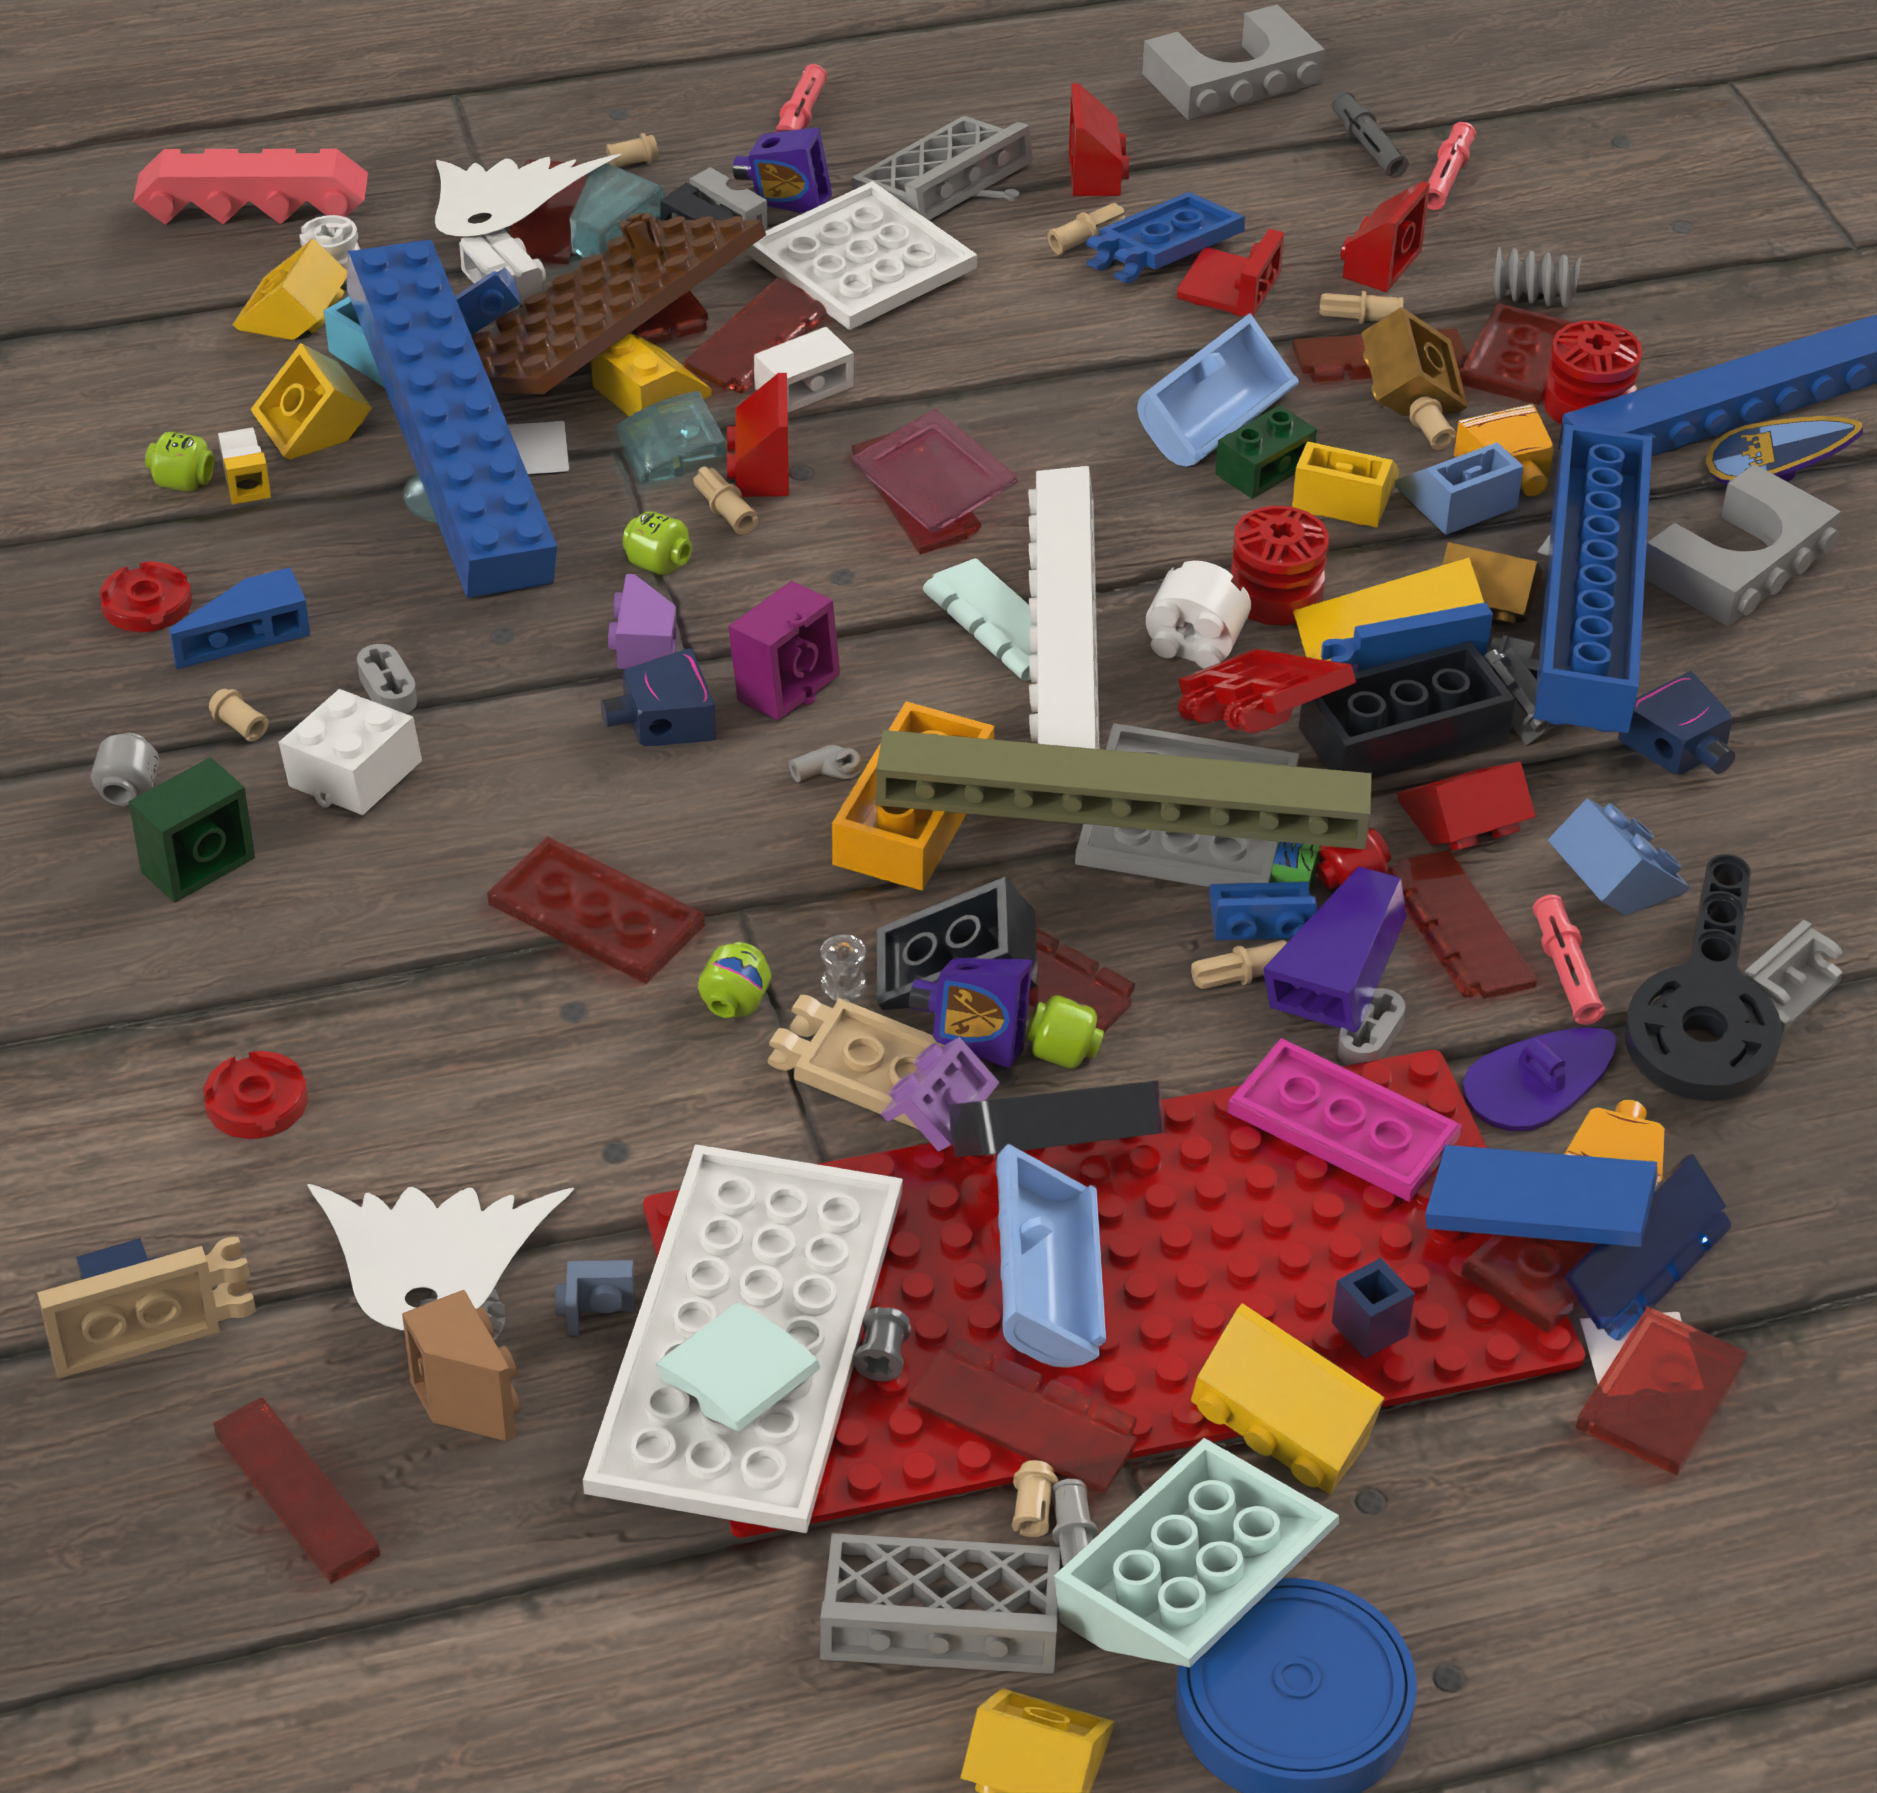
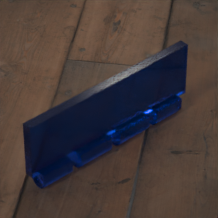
M1694 1154L1687 1155L1655 1186L1642 1247L1597 1243L1564 1276L1598 1330L1604 1329L1607 1335L1616 1341L1622 1340L1644 1317V1313L1649 1312L1674 1287L1675 1282L1680 1281L1705 1255V1251H1709L1731 1229L1732 1225L1725 1212H1721L1726 1205Z

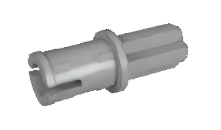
M1065 1479L1057 1482L1052 1487L1051 1497L1054 1501L1057 1523L1053 1529L1052 1536L1055 1544L1060 1547L1063 1567L1098 1536V1528L1090 1520L1087 1486L1078 1479Z

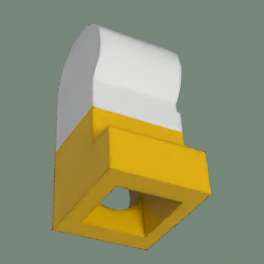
M254 428L218 433L221 459L232 505L271 498L267 463L264 453L261 452V448L257 444ZM250 479L259 482L256 487L251 489H241L236 486L243 480Z

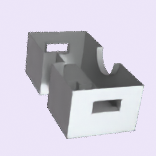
M711 167L690 178V184L699 189V198L712 205L727 207L732 211L733 217L741 216L743 220H757L759 215V220L762 221L763 227L767 231L766 199L749 189L732 190L728 188L727 184L730 182V178Z

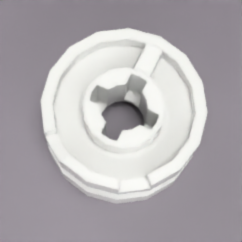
M338 215L317 217L306 222L301 228L302 234L299 237L302 246L313 238L346 270L348 266V251L360 250L357 243V227L353 221L346 217Z

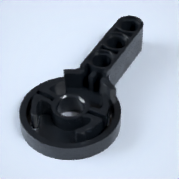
M1717 855L1707 864L1699 898L1690 959L1682 965L1660 971L1643 982L1632 997L1625 1023L1626 1047L1632 1061L1640 1072L1660 1088L1672 1094L1694 1100L1717 1101L1731 1099L1756 1088L1772 1071L1782 1039L1780 1016L1772 1000L1758 985L1746 978L1738 967L1751 869L1742 858L1735 855ZM1660 996V997L1653 1003V1005H1650V1003H1651L1656 997ZM1756 1016L1758 1017L1762 1025H1759ZM1693 1028L1707 1029L1713 1032L1719 1040L1700 1042L1688 1036L1685 1031Z

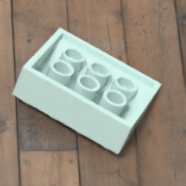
M1203 1438L1054 1575L1060 1623L1103 1650L1191 1667L1339 1524V1515Z

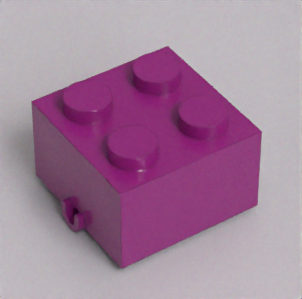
M792 580L728 626L737 700L778 721L800 704L809 705L814 703L816 700L815 693L840 675L833 600Z

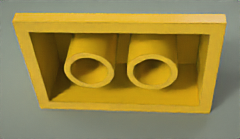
M1243 1303L1234 1313L1197 1376L1191 1402L1197 1405L1199 1411L1208 1420L1216 1424L1227 1425L1243 1436L1245 1442L1254 1451L1264 1456H1273L1289 1467L1292 1474L1300 1482L1309 1487H1319L1329 1495H1331L1366 1447L1384 1400L1383 1396Z

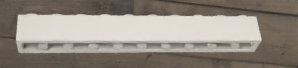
M1089 466L1036 471V489H1029L1028 491L1031 516H1029L1031 543H1029L1031 570H1029V585L1031 597H1035L1029 598L1031 625H1037L1029 626L1031 653L1036 654L1029 655L1031 682L1037 683L1029 685L1030 705L1032 713L1038 712V714H1029L1032 743L1038 742V744L1100 749L1094 500Z

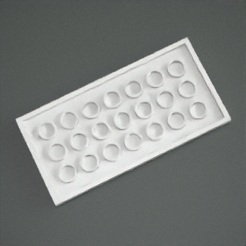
M695 1144L583 1478L584 1494L807 1533L854 1367L855 1352L859 1348L863 1335L864 1315L870 1310L902 1196L903 1179ZM736 1302L755 1310L777 1324L802 1344L818 1360L820 1369L739 1432L704 1416L697 1397L663 1382L656 1366L660 1359Z

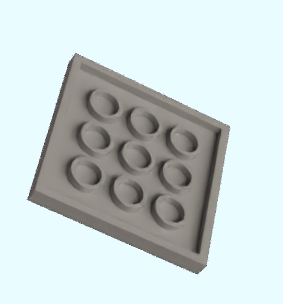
M1113 723L1106 750L1298 767L1299 753ZM1083 824L1076 848L1075 864L1210 887V884L1270 883L1278 842Z

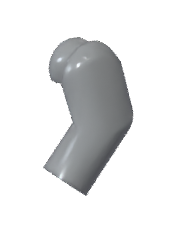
M827 745L790 760L789 769L796 782L818 774L845 780L853 778L858 774L862 760L859 753L854 749Z

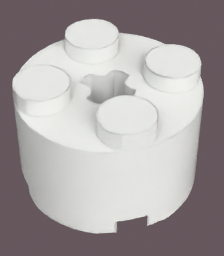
M1204 561L1184 562L1181 568L1174 570L1173 567L1168 571L1146 614V627L1152 638L1151 648L1157 655L1163 658L1181 657L1195 661L1203 669L1220 663L1230 654L1249 616L1251 601L1248 592L1244 587L1239 591L1230 582L1233 575L1215 564Z

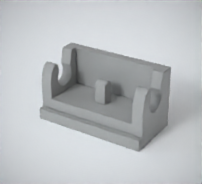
M1804 919L1747 968L1744 975L1758 985L1772 1000L1780 1016L1782 1033L1841 982L1843 974L1838 967L1824 960L1820 954V951H1823L1829 957L1837 959L1843 953L1841 948L1831 939L1812 929V924Z

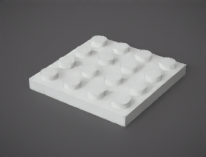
M873 181L765 231V237L746 249L748 256L849 330L977 268L976 253Z

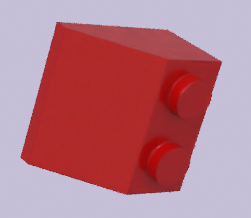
M1071 83L1068 155L1073 196H1121L1122 180L1129 179L1126 133H1119L1117 116L1082 85Z
M1422 181L1382 202L1370 217H1364L1358 231L1352 237L1348 236L1343 243L1340 253L1341 260H1344L1342 278L1386 293L1422 252L1430 183Z
M787 372L777 373L735 408V426H727V452H735L727 453V479H736V486L741 491V497L789 496Z
M1521 761L1479 768L1397 793L1399 803L1430 845L1449 843L1451 851L1478 844L1477 835L1491 831L1493 838L1521 831L1519 822L1536 817Z

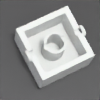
M338 689L279 741L289 787L314 796L317 803L322 807L327 808L333 803L360 815H364L422 761L413 716Z

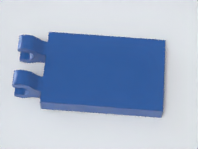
M1187 192L1099 229L1100 236H1092L1086 241L1087 246L1098 251L1094 258L1087 260V265L1097 270H1105L1110 266L1113 259L1119 260L1126 265L1123 270L1114 273V278L1129 284L1139 277L1141 271L1146 266L1156 270L1244 232L1245 216L1191 192Z
M1484 602L1355 626L1354 637L1333 638L1322 642L1321 658L1322 660L1331 659L1333 662L1351 664L1353 672L1468 641H1471L1484 657L1488 650L1493 613L1487 603Z

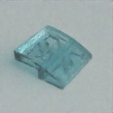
M700 391L678 395L657 402L636 412L616 425V433L641 483L684 476V462L724 456L726 454V440Z

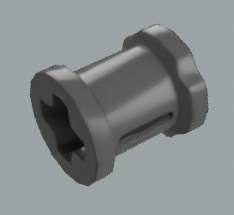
M875 1307L868 1310L864 1315L863 1327L865 1338L863 1345L855 1352L854 1366L860 1374L869 1379L891 1381L898 1378L903 1370L904 1359L900 1353L903 1342L910 1337V1319L897 1309Z

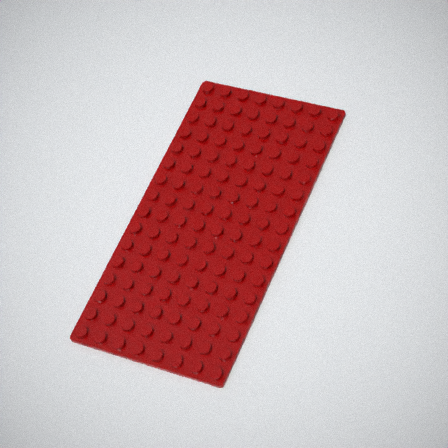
M1427 1050L1341 1066L1462 1124L1460 1137L1453 1146L1487 1148L1442 1053L1439 1051ZM1241 1085L1161 1100L1165 1133L1023 1150L1024 1153L1086 1187L1091 1185L1097 1189L1106 1342L1099 1347V1356L1084 1365L1074 1367H1054L1042 1363L1015 1349L1004 1337L1002 1326V1281L1000 1276V1228L998 1225V1177L996 1175L998 1154L954 1157L953 1144L938 1152L931 1143L819 1163L817 1165L903 1179L902 1196L870 1309L875 1307L894 1308L903 1312L910 1319L911 1333L910 1337L902 1344L900 1354L904 1359L902 1373L898 1378L891 1381L872 1380L860 1374L855 1366L853 1367L809 1524L1013 1483L1015 1473L1027 1461L1037 1460L1046 1462L1053 1467L1054 1474L1192 1447L1196 1446L1203 1438L1210 1442L1241 1437L1239 1433L1227 1425L1216 1424L1208 1420L1199 1411L1197 1405L1191 1402L1197 1376L1234 1313L1242 1303L1383 1396L1384 1400L1381 1408L1579 1368L1584 1363L1585 1351L1531 1238L1426 1228L1425 1213L1440 1163L1411 1201L1408 1202L1227 1113L1228 1101ZM680 1189L652 1194L643 1201L644 1214L656 1258L658 1257ZM1382 1258L1415 1293L1409 1335L1364 1359L1332 1323L1336 1285L1338 1279ZM863 1331V1335H862V1338H861V1342H860L859 1347L862 1346V1345H863V1342H864V1338H865V1333H864V1331ZM728 1520L731 1533L738 1538L784 1530Z

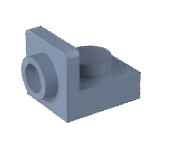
M633 1260L567 1261L566 1283H556V1316H566L568 1336H579L580 1312L613 1313L616 1311H634Z

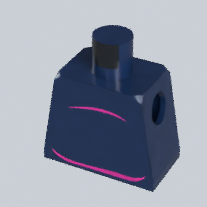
M692 648L627 668L622 673L624 695L601 700V712L605 726L612 727L632 723L638 742L643 746L716 740L715 703Z
M1691 671L1637 697L1629 733L1619 732L1618 739L1673 774L1681 775L1701 764H1705L1715 774H1721L1735 760V752L1727 746L1733 721L1732 716Z

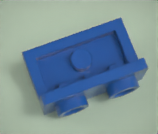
M506 267L498 272H491L455 296L471 335L521 304L515 278Z
M1308 882L1210 884L1209 903L1215 940L1291 939L1317 910L1316 899L1310 896Z

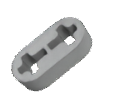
M373 644L363 648L357 655L358 674L360 682L371 700L399 712L410 713L417 704L416 684L398 652L386 644Z
M1385 988L1375 989L1363 1023L1357 1032L1354 1033L1343 1027L1341 1028L1337 1054L1342 1063L1352 1065L1379 1060L1384 1057L1400 1032L1404 1021L1406 1006L1404 999L1398 993ZM1382 1010L1385 1011L1379 1020L1373 1019V1014L1378 1015ZM1364 1037L1370 1039L1369 1043H1364L1361 1047H1357Z

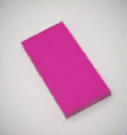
M1283 1038L1275 1044L1229 1099L1227 1113L1408 1202L1411 1201L1441 1162L1445 1145L1453 1146L1459 1139L1462 1124Z

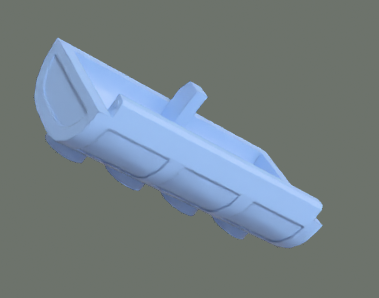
M1249 313L1143 393L1138 400V415L1144 429L1165 457L1177 465L1187 467L1194 465L1217 448L1219 439L1252 421L1298 385L1299 380L1293 375L1256 320Z
M1008 1144L998 1154L996 1163L1004 1337L1015 1349L1042 1363L1054 1367L1084 1365L1099 1356V1347L1106 1342L1097 1189L1091 1185L1089 1187L1082 1185Z

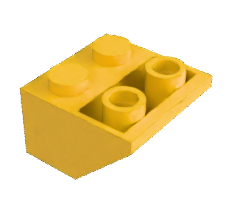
M1307 442L1296 466L1292 507L1307 511L1315 516H1325L1352 522L1356 525L1378 528L1395 486V480L1399 476V468L1391 459Z

